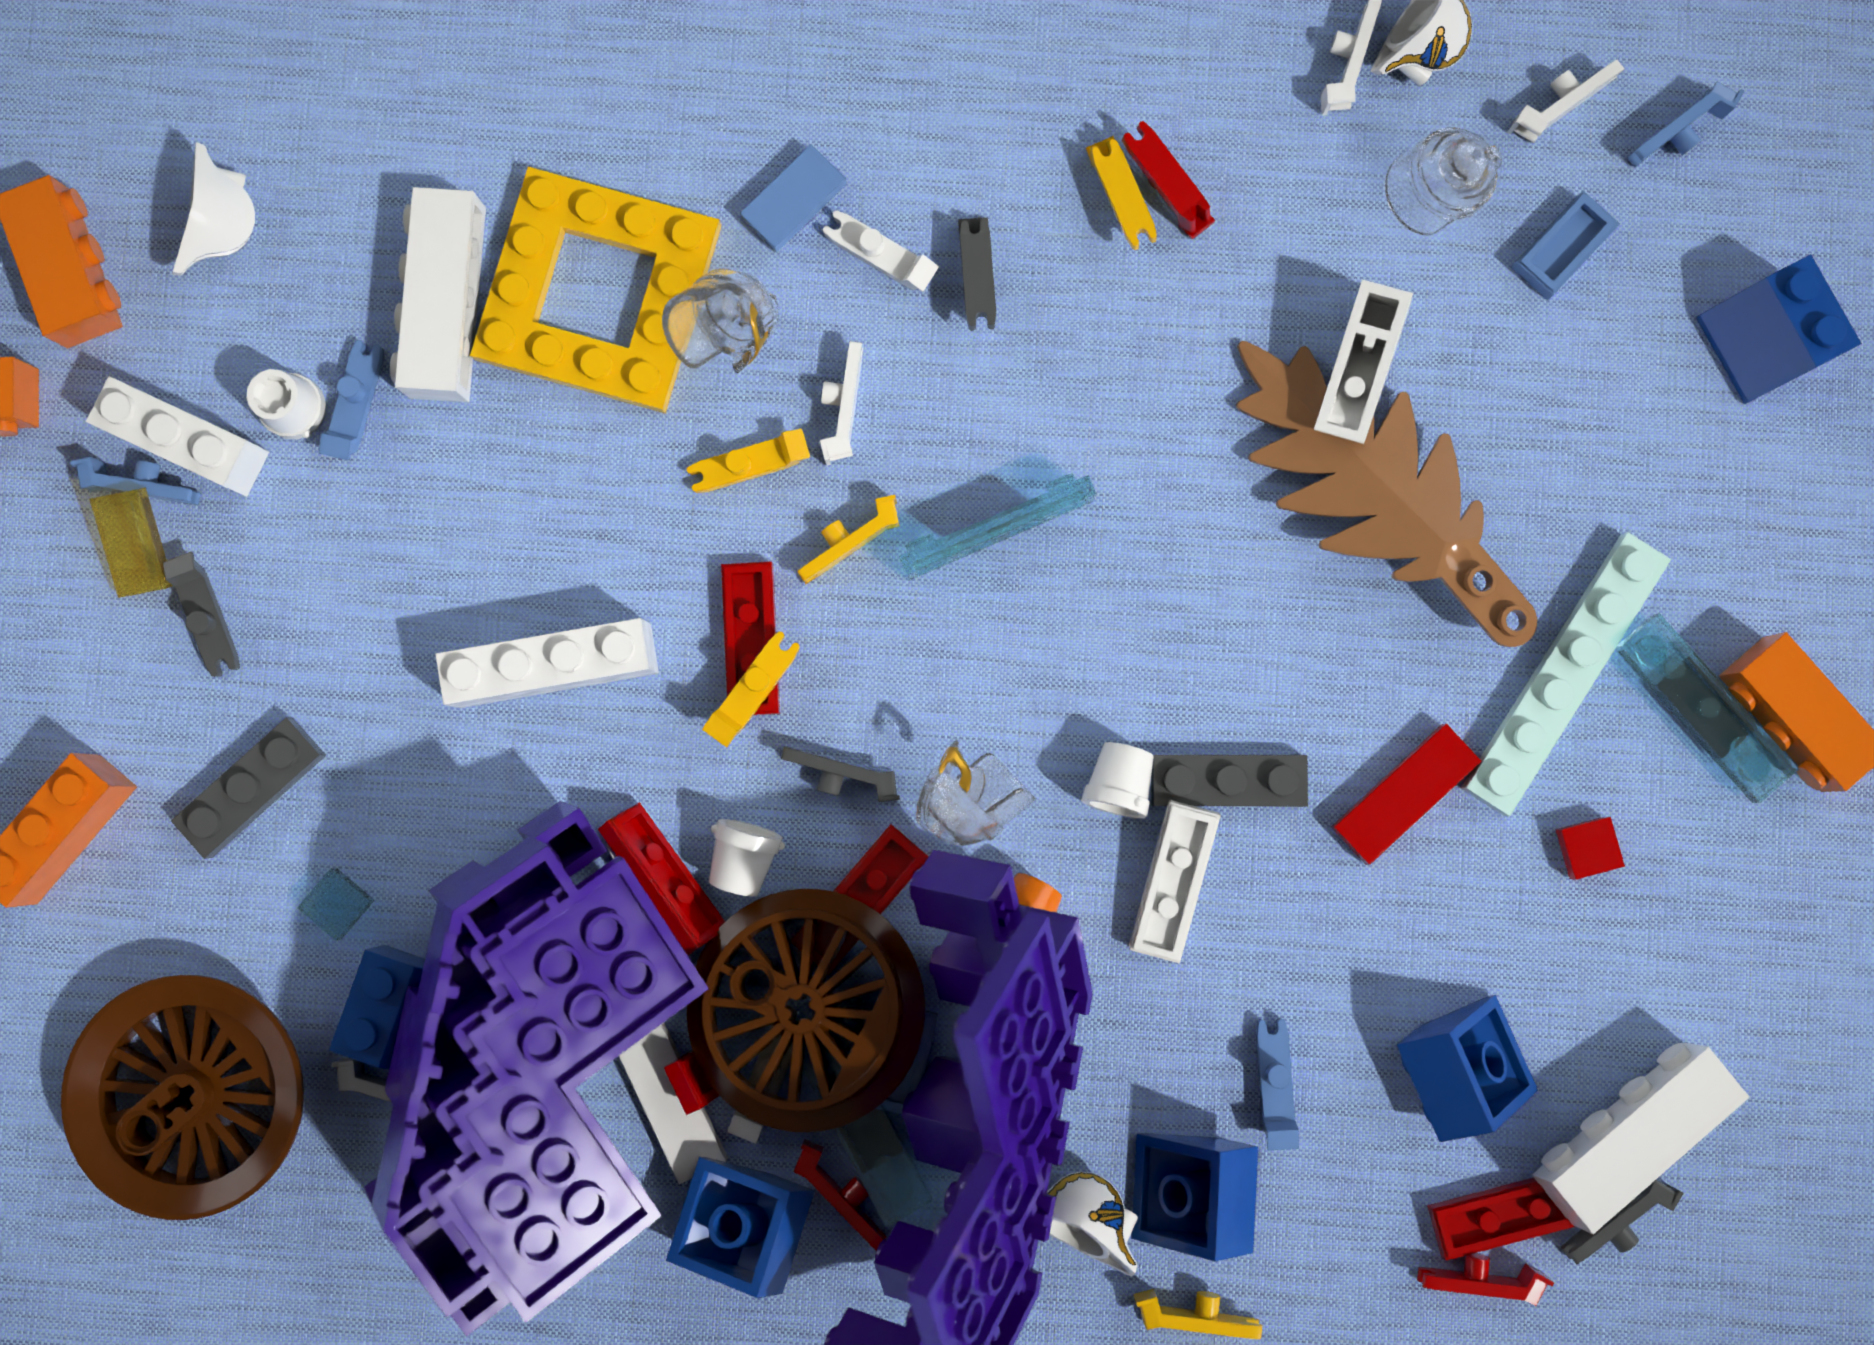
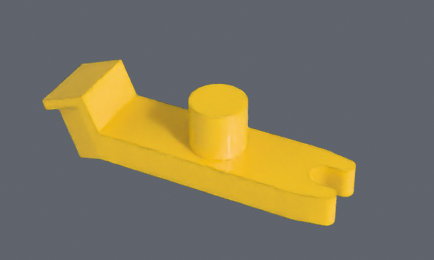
M1114 136L1086 147L1085 149L1092 167H1095L1123 234L1133 250L1139 249L1137 236L1140 233H1145L1151 243L1156 242L1157 233L1153 219L1125 155L1116 139H1114Z
M801 428L782 432L779 437L698 461L688 466L687 472L690 475L703 474V480L693 484L692 490L695 493H704L790 468L799 464L801 460L810 458V454Z
M896 495L875 499L878 516L851 534L848 533L840 520L824 528L821 534L831 548L797 571L804 583L808 584L886 530L900 527L895 504H897Z
M781 631L777 632L768 641L719 709L712 713L702 728L704 732L726 748L734 737L745 728L793 663L800 650L798 643H793L786 651L781 650L780 644L785 638L784 633Z
M1154 1289L1133 1294L1136 1305L1140 1308L1146 1330L1162 1327L1247 1339H1261L1263 1325L1259 1324V1319L1219 1313L1220 1295L1217 1293L1198 1291L1195 1310L1160 1306Z

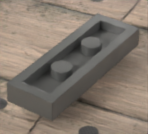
M286 717L175 816L171 822L204 859L213 858L318 764L326 754L294 718Z
M1153 755L1151 806H1167L1168 801L1173 800L1192 806L1308 807L1307 755Z

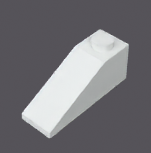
M1366 280L1361 281L1314 427L1315 431L1360 444L1365 443L1411 306L1413 293Z

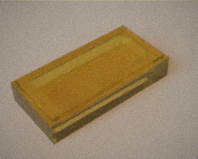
M146 487L90 498L89 500L118 598L172 587L173 585L165 577L163 562L167 560Z

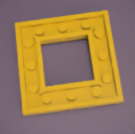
M528 166L470 356L475 361L666 414L722 227L720 220ZM565 233L656 258L629 348L538 323Z

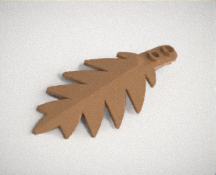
M1241 341L1237 345V349L1248 373L1260 391L1237 402V410L1264 423L1296 431L1249 454L1248 460L1265 467L1294 473L1333 474L1277 500L1276 507L1301 514L1326 517L1372 516L1363 522L1321 540L1319 548L1338 554L1363 558H1417L1392 572V579L1415 582L1439 578L1495 643L1504 647H1517L1528 642L1536 631L1537 615L1530 602L1479 544L1484 524L1482 503L1478 500L1472 501L1460 518V477L1450 435L1446 433L1439 435L1417 475V432L1414 413L1407 392L1397 394L1375 435L1373 417L1364 444L1315 431L1314 427L1327 386L1309 348L1306 346L1299 348L1289 365H1286L1280 359L1247 341ZM1477 572L1481 573L1486 581L1485 588L1482 591L1477 590L1473 585V577ZM1510 612H1514L1519 619V625L1515 630L1510 629L1506 622L1507 615Z

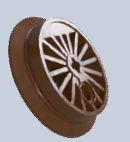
M794 889L760 898L740 909L719 927L717 935L708 941L696 963V970L709 988L687 1005L688 1034L696 1061L709 1084L726 1103L747 1118L762 1125L790 1132H818L854 1122L881 1105L897 1089L910 1070L918 1053L925 1024V995L921 974L915 958L905 940L887 919L871 907L852 897L821 889ZM805 919L800 975H798L783 922ZM817 920L835 924L839 927L812 976ZM769 927H772L784 970L775 966L753 939L755 935ZM848 933H852L867 948L824 983L823 981ZM744 946L755 960L746 961L737 968L729 964L740 948ZM873 956L877 959L884 973V978L833 994L832 991ZM760 969L767 974L770 987L763 998L755 1000L747 994L745 981L751 972ZM724 973L731 977L730 992L733 998L718 996V990ZM882 989L872 1010L837 1007L836 1005ZM807 996H810L812 999L809 1007L816 1011L813 1019L803 1018L798 1023L795 1020L798 1012L786 1003L790 998L804 1000ZM716 1007L755 1010L764 1016L718 1031ZM835 1018L867 1021L859 1033L836 1021ZM774 1025L773 1028L731 1062L721 1041ZM829 1030L855 1043L849 1056L828 1032ZM782 1035L755 1086L739 1070ZM818 1039L842 1066L833 1087ZM793 1042L788 1099L766 1091ZM805 1043L807 1044L822 1094L821 1099L800 1100Z
M174 975L149 980L128 989L108 1002L94 1015L76 1040L64 1071L61 1090V1111L65 1135L70 1149L85 1175L101 1192L119 1205L145 1216L165 1220H190L215 1215L243 1202L261 1189L281 1167L291 1150L301 1123L304 1102L303 1074L300 1060L287 1030L277 1016L257 997L243 988L227 981L201 975ZM185 1005L196 1006L192 1042L181 1007ZM162 1012L173 1048L151 1021ZM214 1020L221 1029L210 1047L212 1022ZM136 1034L139 1035L159 1062L128 1046ZM232 1042L237 1049L220 1062ZM244 1058L253 1068L222 1078ZM120 1062L158 1082L116 1078ZM260 1077L271 1092L231 1089L227 1087ZM194 1089L195 1093L189 1099L188 1094ZM115 1092L146 1095L133 1107L117 1111ZM235 1103L274 1106L271 1122ZM146 1116L154 1120L157 1126L155 1138H152L145 1130L144 1122ZM232 1122L263 1138L255 1151ZM181 1135L176 1175L163 1170V1167ZM218 1136L241 1164L232 1172L228 1173ZM199 1142L209 1177L195 1178ZM153 1152L149 1161L142 1156Z

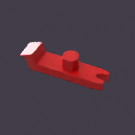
M1141 121L1137 126V131L1142 139L1135 140L1127 132L1124 134L1122 142L1128 153L1147 176L1149 184L1160 193L1178 217L1179 227L1193 240L1215 222V219L1210 215V205L1155 131L1146 122Z
M804 1139L801 1146L803 1150L793 1172L806 1178L877 1251L879 1244L887 1236L859 1207L871 1194L870 1189L857 1176L842 1189L818 1164L824 1147Z
M1478 1253L1465 1256L1464 1272L1418 1267L1417 1281L1422 1282L1423 1288L1523 1300L1535 1306L1540 1301L1547 1285L1553 1286L1554 1284L1547 1275L1526 1263L1517 1278L1488 1275L1490 1258Z

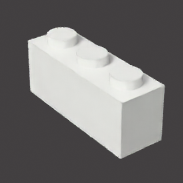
M108 376L86 420L87 423L244 496H248L269 454V451L110 376Z

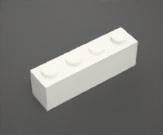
M412 187L411 204H406L404 208L403 226L405 233L408 235L407 253H402L399 260V277L401 283L404 284L402 303H397L394 313L395 329L400 334L398 352H394L390 360V376L392 382L395 383V388L410 399L470 401L473 358L470 356L475 340L486 207L474 191Z
M642 618L435 654L443 705L457 708L659 674L652 627L650 623Z
M1678 1043L1669 1047L1658 1057L1657 1062L1659 1065L1646 1076L1634 1078L1625 1084L1619 1091V1096L1621 1097L1607 1110H1599L1588 1116L1580 1126L1582 1132L1568 1144H1559L1543 1156L1541 1160L1543 1165L1532 1176L1543 1187L1547 1195L1573 1226L1591 1234L1597 1232L1750 1098L1709 1047L1690 1043Z

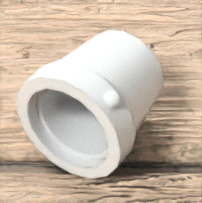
M268 369L252 378L247 387L246 398L251 410L259 417L260 421L269 431L284 439L309 438L320 427L325 417L326 401L323 392L313 381L298 373Z
M1105 742L1089 784L1084 787L1081 801L1090 807L1131 818H1146L1150 805L1148 795L1154 756L1150 752L1137 747Z
M719 819L717 824L711 827L716 840L709 883L718 889L733 894L750 897L758 896L774 855L779 850L785 848V844L782 842L783 837L771 830L750 823Z

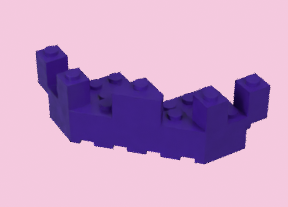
M559 801L519 828L517 831L524 841L487 866L483 867L472 860L428 890L436 901L437 907L419 987L407 986L384 1091L393 1104L381 1164L378 1177L363 1187L387 1238L446 1318L451 1315L466 1337L510 1302L524 1322H528L662 1216L575 1088L709 989L624 858L617 856L576 886L574 885L570 877L606 853L607 849L580 808Z
M933 850L921 869H918L913 874L909 885V893L914 901L920 925L949 931L942 944L933 950L929 963L930 973L934 978L939 999L969 1006L967 1012L960 1014L953 1031V1042L958 1049L960 1060L947 1056L935 1057L915 1091L907 1095L902 1108V1118L906 1124L917 1161L961 1173L957 1182L953 1181L946 1191L944 1210L947 1216H943L939 1220L935 1232L898 1220L888 1239H884L877 1248L874 1266L884 1295L910 1303L911 1305L906 1317L905 1326L848 1307L838 1326H834L828 1332L824 1345H1014L1040 1291L1043 1272L1033 1270L1038 1240L1043 1242L1049 1240L1056 1196L1047 1194L1052 1164L1059 1166L1063 1163L1070 1121L1060 1119L1065 1090H1076L1083 1046L1074 1044L1079 1014L1089 1015L1093 996L1079 918L1019 905L1011 865Z

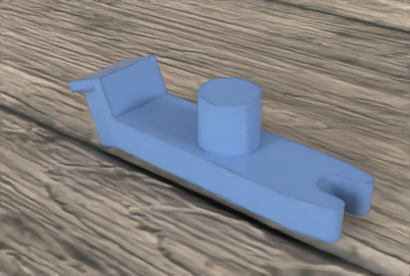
M1716 81L1712 89H1708L1701 100L1638 147L1627 159L1636 167L1669 141L1683 156L1702 141L1690 125L1707 112L1720 119L1725 118L1735 109L1745 91L1740 89L1736 92Z
M361 340L355 341L348 358L344 376L337 383L339 394L329 429L321 433L319 454L350 460V455L358 451L383 364L384 349L379 344H375L371 354L365 356L366 345Z
M93 457L70 461L71 466L77 469L80 489H89L90 493L112 491L199 505L200 492H195L189 488L158 483L161 468L159 464L137 460L134 477L129 479L107 475L105 462Z
M1278 1018L1276 1020V1031L1269 1034L1266 1021L1259 1019L1256 1024V1048L1261 1115L1264 1132L1267 1137V1150L1299 1149V1129L1295 1121L1289 1033L1286 1021Z

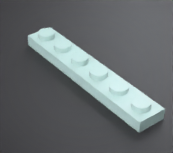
M1629 532L1620 535L1479 758L1482 762L1471 771L1462 785V790L1501 815L1511 816L1672 559Z

